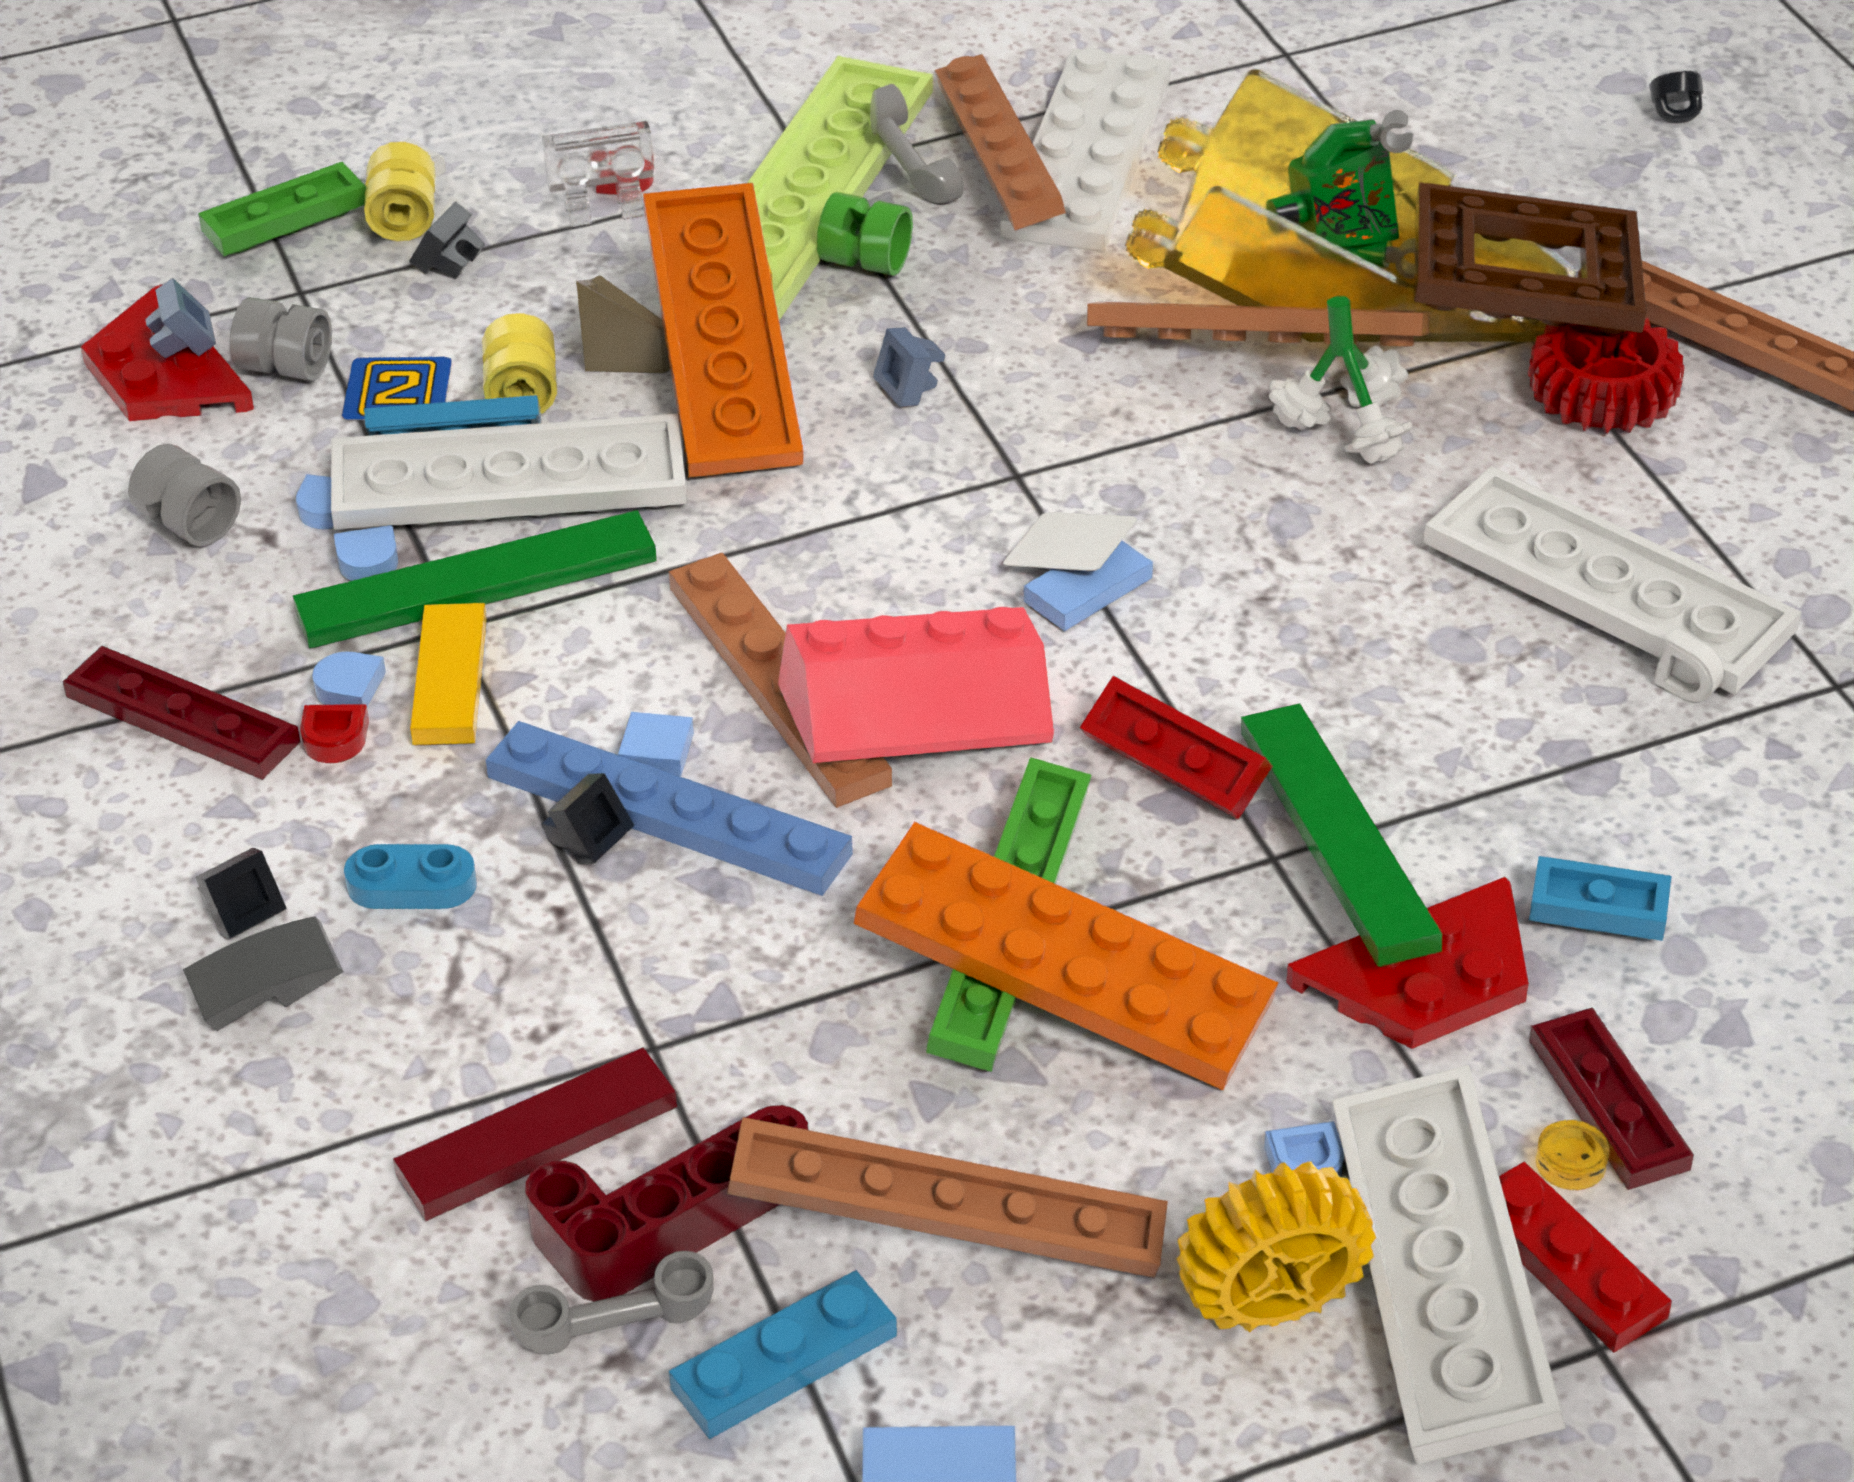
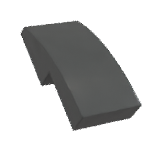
M316 916L292 921L250 935L207 955L183 969L205 1022L216 1031L274 996L287 1007L344 972L324 927Z

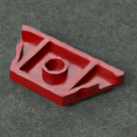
M162 284L154 286L81 345L84 364L129 421L152 420L163 416H201V404L234 402L236 413L248 412L254 409L250 389L214 346L200 356L189 347H186L165 359L150 345L149 339L155 333L147 327L145 319L159 307L155 290L162 286Z
M1503 877L1427 908L1442 932V952L1378 967L1360 935L1289 963L1287 966L1286 983L1291 989L1301 994L1311 986L1339 1000V1013L1359 1023L1376 1026L1382 1031L1383 1035L1410 1049L1522 1004L1527 999L1529 982L1511 882L1506 877Z

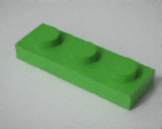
M341 161L199 212L201 231L223 256L244 252L254 245L281 235L294 234L303 227L328 218L343 216L350 210L364 206L366 186Z

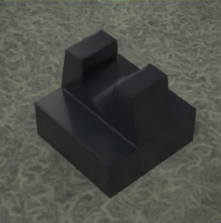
M455 201L426 231L409 262L425 275L435 267L450 277L457 279L469 262L468 260L473 262L485 245L467 225L472 214Z
M605 773L588 774L548 811L550 817L541 824L554 846L569 848L578 864H595L635 826Z
M252 847L195 877L199 885L197 889L207 911L213 917L220 935L229 939L287 909L262 850Z

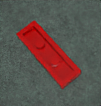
M1112 676L1079 727L1087 737L1238 820L1273 767L1266 757L1115 676Z
M1525 1161L1499 1176L1522 1265L1613 1353L1669 1319L1672 1300Z

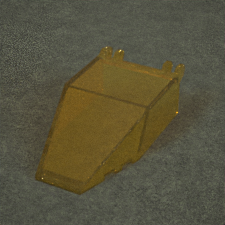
M1252 69L1244 76L1213 128L1195 120L1190 121L1189 118L1185 119L1183 116L1181 118L1175 117L1174 120L1170 119V122L1166 124L1163 133L1165 137L1163 141H1160L1157 151L1159 153L1158 158H1161V162H1164L1166 166L1170 165L1171 169L1179 173L1194 171L1178 221L1163 213L1158 214L1157 210L1152 211L1151 208L1150 210L1145 208L1143 211L1139 210L1138 214L1134 216L1133 230L1128 234L1125 246H1127L1126 251L1129 252V256L1133 257V260H1138L1139 264L1147 269L1163 267L1238 306L1327 308V301L1330 298L1345 296L1350 299L1351 309L1430 311L1429 334L1414 336V342H1536V337L1544 334L1546 324L1535 318L1512 316L1506 319H1498L1487 316L1482 311L1456 308L1451 311H1439L1428 307L1425 303L1414 302L1415 279L1405 278L1399 274L1395 263H1390L1387 268H1380L1266 209V201L1268 199L1291 193L1287 168L1292 160L1304 155L1305 149L1329 125L1357 120L1261 70ZM1411 148L1402 153L1389 152L1400 239L1391 241L1393 247H1400L1404 241L1415 238V206L1419 182L1454 186L1451 183L1456 177L1455 174L1442 164ZM1474 234L1475 264L1576 277L1578 269L1552 249L1543 248L1533 241L1510 239L1505 242H1494L1483 238L1480 234ZM1415 253L1404 255L1407 262L1415 264ZM1302 332V339L1308 342H1324V333ZM1358 334V342H1380V335Z

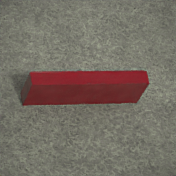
M1593 1007L1531 1026L1530 1044L1627 1190L1691 1171L1694 1153Z

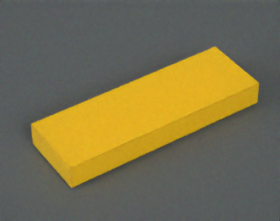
M485 603L424 605L410 726L413 745L475 743L487 624Z

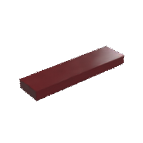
M105 646L98 648L62 681L66 697L261 780L301 742L298 726Z
M644 1047L393 1158L395 1173L425 1221H428L523 1178L542 1164L560 1161L677 1108L676 1091Z

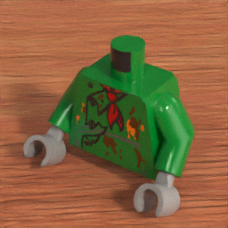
M1393 110L1384 117L1382 124H1377L1375 120L1369 119L1336 123L1326 127L1305 149L1304 155L1290 162L1287 169L1291 193L1266 201V213L1271 227L1275 231H1280L1295 226L1298 235L1314 246L1320 254L1352 264L1387 268L1390 263H1395L1399 274L1405 278L1415 279V264L1407 262L1404 258V255L1408 253H1415V238L1404 241L1400 247H1393L1391 242L1400 239L1389 152L1402 153L1407 151L1412 145L1414 134L1411 132L1395 134L1390 130L1406 127L1408 115L1402 110Z

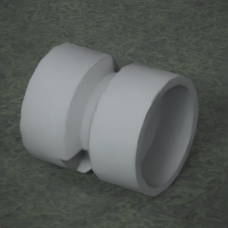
M248 297L240 303L232 320L230 331V353L236 367L269 374L277 369L280 375L310 381L318 379L325 370L332 345V325L327 311L292 304L287 312L284 305L280 302Z
M172 444L158 445L139 460L130 476L128 494L131 504L153 521L165 525L169 531L186 542L199 547L212 545L224 537L231 529L239 514L241 505L239 487L231 478L211 466L201 464L200 459L179 446Z

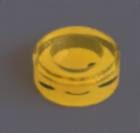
M1577 1120L1557 1121L1547 1126L1539 1136L1535 1158L1536 1167L1541 1176L1554 1186L1567 1190L1587 1189L1599 1183L1606 1173L1609 1144L1605 1136L1588 1123Z

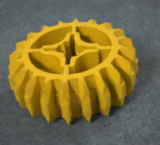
M1311 1161L1302 1163L1295 1170H1292L1283 1162L1272 1173L1262 1175L1255 1169L1251 1179L1239 1185L1228 1182V1192L1221 1197H1208L1204 1199L1206 1212L1194 1214L1188 1218L1189 1231L1177 1239L1181 1253L1176 1260L1180 1267L1179 1276L1193 1305L1195 1308H1199L1204 1319H1213L1220 1330L1230 1329L1240 1324L1250 1333L1259 1325L1273 1327L1290 1320H1299L1301 1316L1312 1311L1321 1313L1322 1305L1329 1300L1344 1298L1346 1296L1345 1285L1361 1280L1364 1277L1362 1266L1368 1264L1374 1258L1371 1244L1376 1239V1235L1372 1229L1373 1221L1367 1211V1207L1359 1191L1351 1186L1348 1178L1339 1177L1333 1167L1318 1170Z

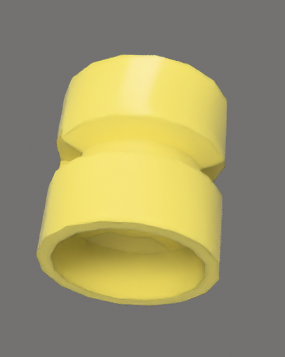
M390 142L378 147L369 158L366 168L365 219L372 231L383 238L393 241H410L422 236L431 227L435 206V165L428 152L418 145L408 142Z
M524 313L507 314L495 319L486 328L482 338L484 398L494 399L538 395L541 414H543L553 405L557 395L553 332L545 322L536 316Z

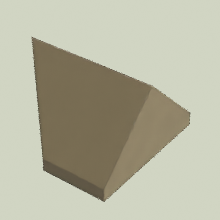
M601 275L589 280L576 281L585 371L665 373L671 370L661 318Z

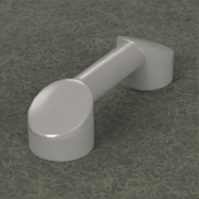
M889 84L874 90L870 104L872 132L874 135L878 134L909 175L910 182L916 192L924 199L935 204H943L960 198L963 194V180L955 163L949 158H943L927 165L898 127L905 124L908 119L907 104L898 87Z
M691 1251L674 1252L663 1258L655 1270L654 1288L570 1308L566 1297L558 1289L547 1285L531 1286L522 1290L512 1301L510 1307L512 1330L516 1338L525 1347L537 1353L554 1354L567 1348L572 1337L658 1316H661L670 1323L690 1321L701 1314L710 1303L714 1291L713 1270L710 1263L700 1254Z

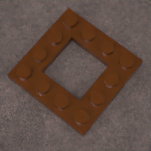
M1419 182L1415 206L1414 302L1425 303L1428 307L1439 311H1451L1456 308L1482 311L1485 315L1498 319L1520 316L1539 319L1541 322L1551 326H1566L1572 323L1594 326L1598 330L1609 334H1622L1626 331L1642 333L1647 308L1637 211ZM1474 234H1480L1483 238L1494 242L1518 239L1533 241L1547 249H1561L1565 246L1580 248L1582 278L1475 264Z

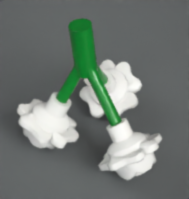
M1335 296L1327 301L1330 332L1329 346L1315 368L1307 370L1300 381L1288 377L1284 381L1272 380L1270 382L1269 388L1271 392L1269 398L1275 403L1273 412L1278 415L1281 423L1287 427H1296L1299 430L1313 427L1314 424H1328L1330 421L1328 413L1331 407L1322 399L1319 392L1326 383L1323 376L1336 356H1342L1348 373L1341 377L1340 383L1348 390V401L1354 407L1361 406L1356 409L1361 426L1354 434L1355 439L1344 446L1345 452H1359L1362 458L1371 464L1376 461H1384L1395 456L1397 451L1400 452L1404 449L1401 435H1404L1413 427L1411 421L1399 423L1393 418L1383 417L1380 409L1383 403L1397 399L1400 396L1401 388L1399 384L1405 382L1408 372L1400 365V355L1394 349L1383 352L1380 346L1375 345L1365 354L1359 350L1353 338L1350 299L1345 296Z

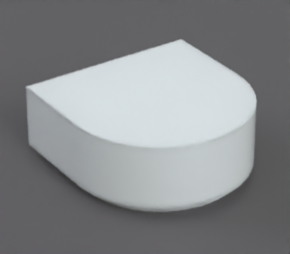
M1676 627L1665 638L1653 683L1687 701L1700 702L1706 700L1723 682L1724 668L1722 662L1711 647Z

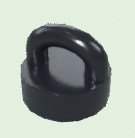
M1678 71L1654 78L1649 84L1652 103L1655 104L1656 112L1661 118L1668 122L1683 123L1693 120L1700 114L1703 106L1702 95L1704 91L1702 77L1697 71ZM1689 101L1690 104L1689 107L1683 110H1675L1668 106V104Z

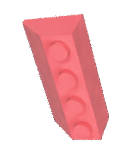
M996 607L990 610L963 612L939 611L933 614L895 617L881 615L868 619L818 620L813 623L787 624L778 686L813 763L1052 742L1054 729L1044 644L1024 607Z

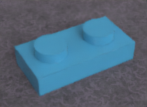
M1539 856L1529 921L1663 941L1672 876Z

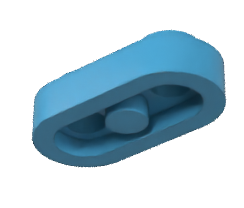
M449 844L369 845L354 852L344 866V876L349 897L357 905L370 909H449L465 903L472 897L477 888L473 857L465 849Z

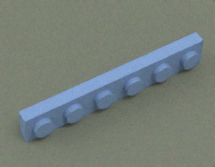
M521 721L514 725L486 759L488 778L555 802L561 800L588 774L605 773L635 825L631 829L821 896L825 894L853 855L851 835Z

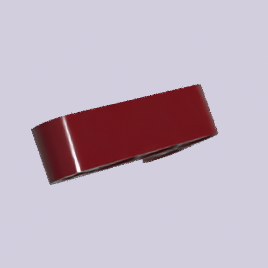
M770 1105L745 1117L809 1130L808 1122L804 1115L795 1108L785 1105ZM742 1119L607 1195L584 1169L568 1161H551L542 1164L530 1173L525 1182L531 1237L536 1247L576 1294L592 1302L630 1292L654 1278L658 1264L669 1254L678 1251L697 1253L781 1204L727 1194Z

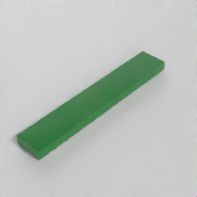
M635 510L292 596L296 615L310 649L422 621L424 605L485 603L486 605L657 561L656 545L639 511Z
M1298 703L1242 716L1241 735L1251 750L1266 757L1273 766L1266 776L1377 966L1381 967L1442 952V932L1302 705Z

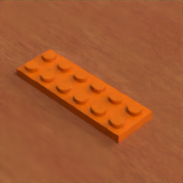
M753 183L643 193V209L688 476L698 477L803 465V445Z
M915 821L858 903L853 923L1223 1091L1271 1005L1278 986V982Z

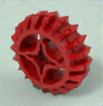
M1649 318L1645 319L1642 333L1626 331L1622 334H1609L1598 330L1594 326L1572 323L1566 326L1546 324L1544 334L1536 337L1535 345L1532 347L1528 377H1530L1529 386L1534 391V400L1544 403L1546 414H1560L1562 424L1577 422L1582 424L1583 431L1588 430L1590 427L1602 428L1606 434L1609 433L1611 428H1621L1626 433H1631L1635 424L1644 428H1651L1654 419L1666 418L1669 409L1676 406L1677 397L1681 394L1685 366L1683 365V355L1678 351V341L1667 338L1666 328H1651Z

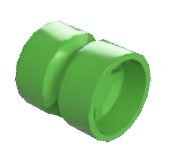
M834 192L825 203L818 225L817 252L819 258L826 262L849 267L856 265L860 260L862 268L865 270L891 276L897 275L905 264L911 245L913 232L911 209L907 206L884 201H877L870 207L868 200L864 197Z

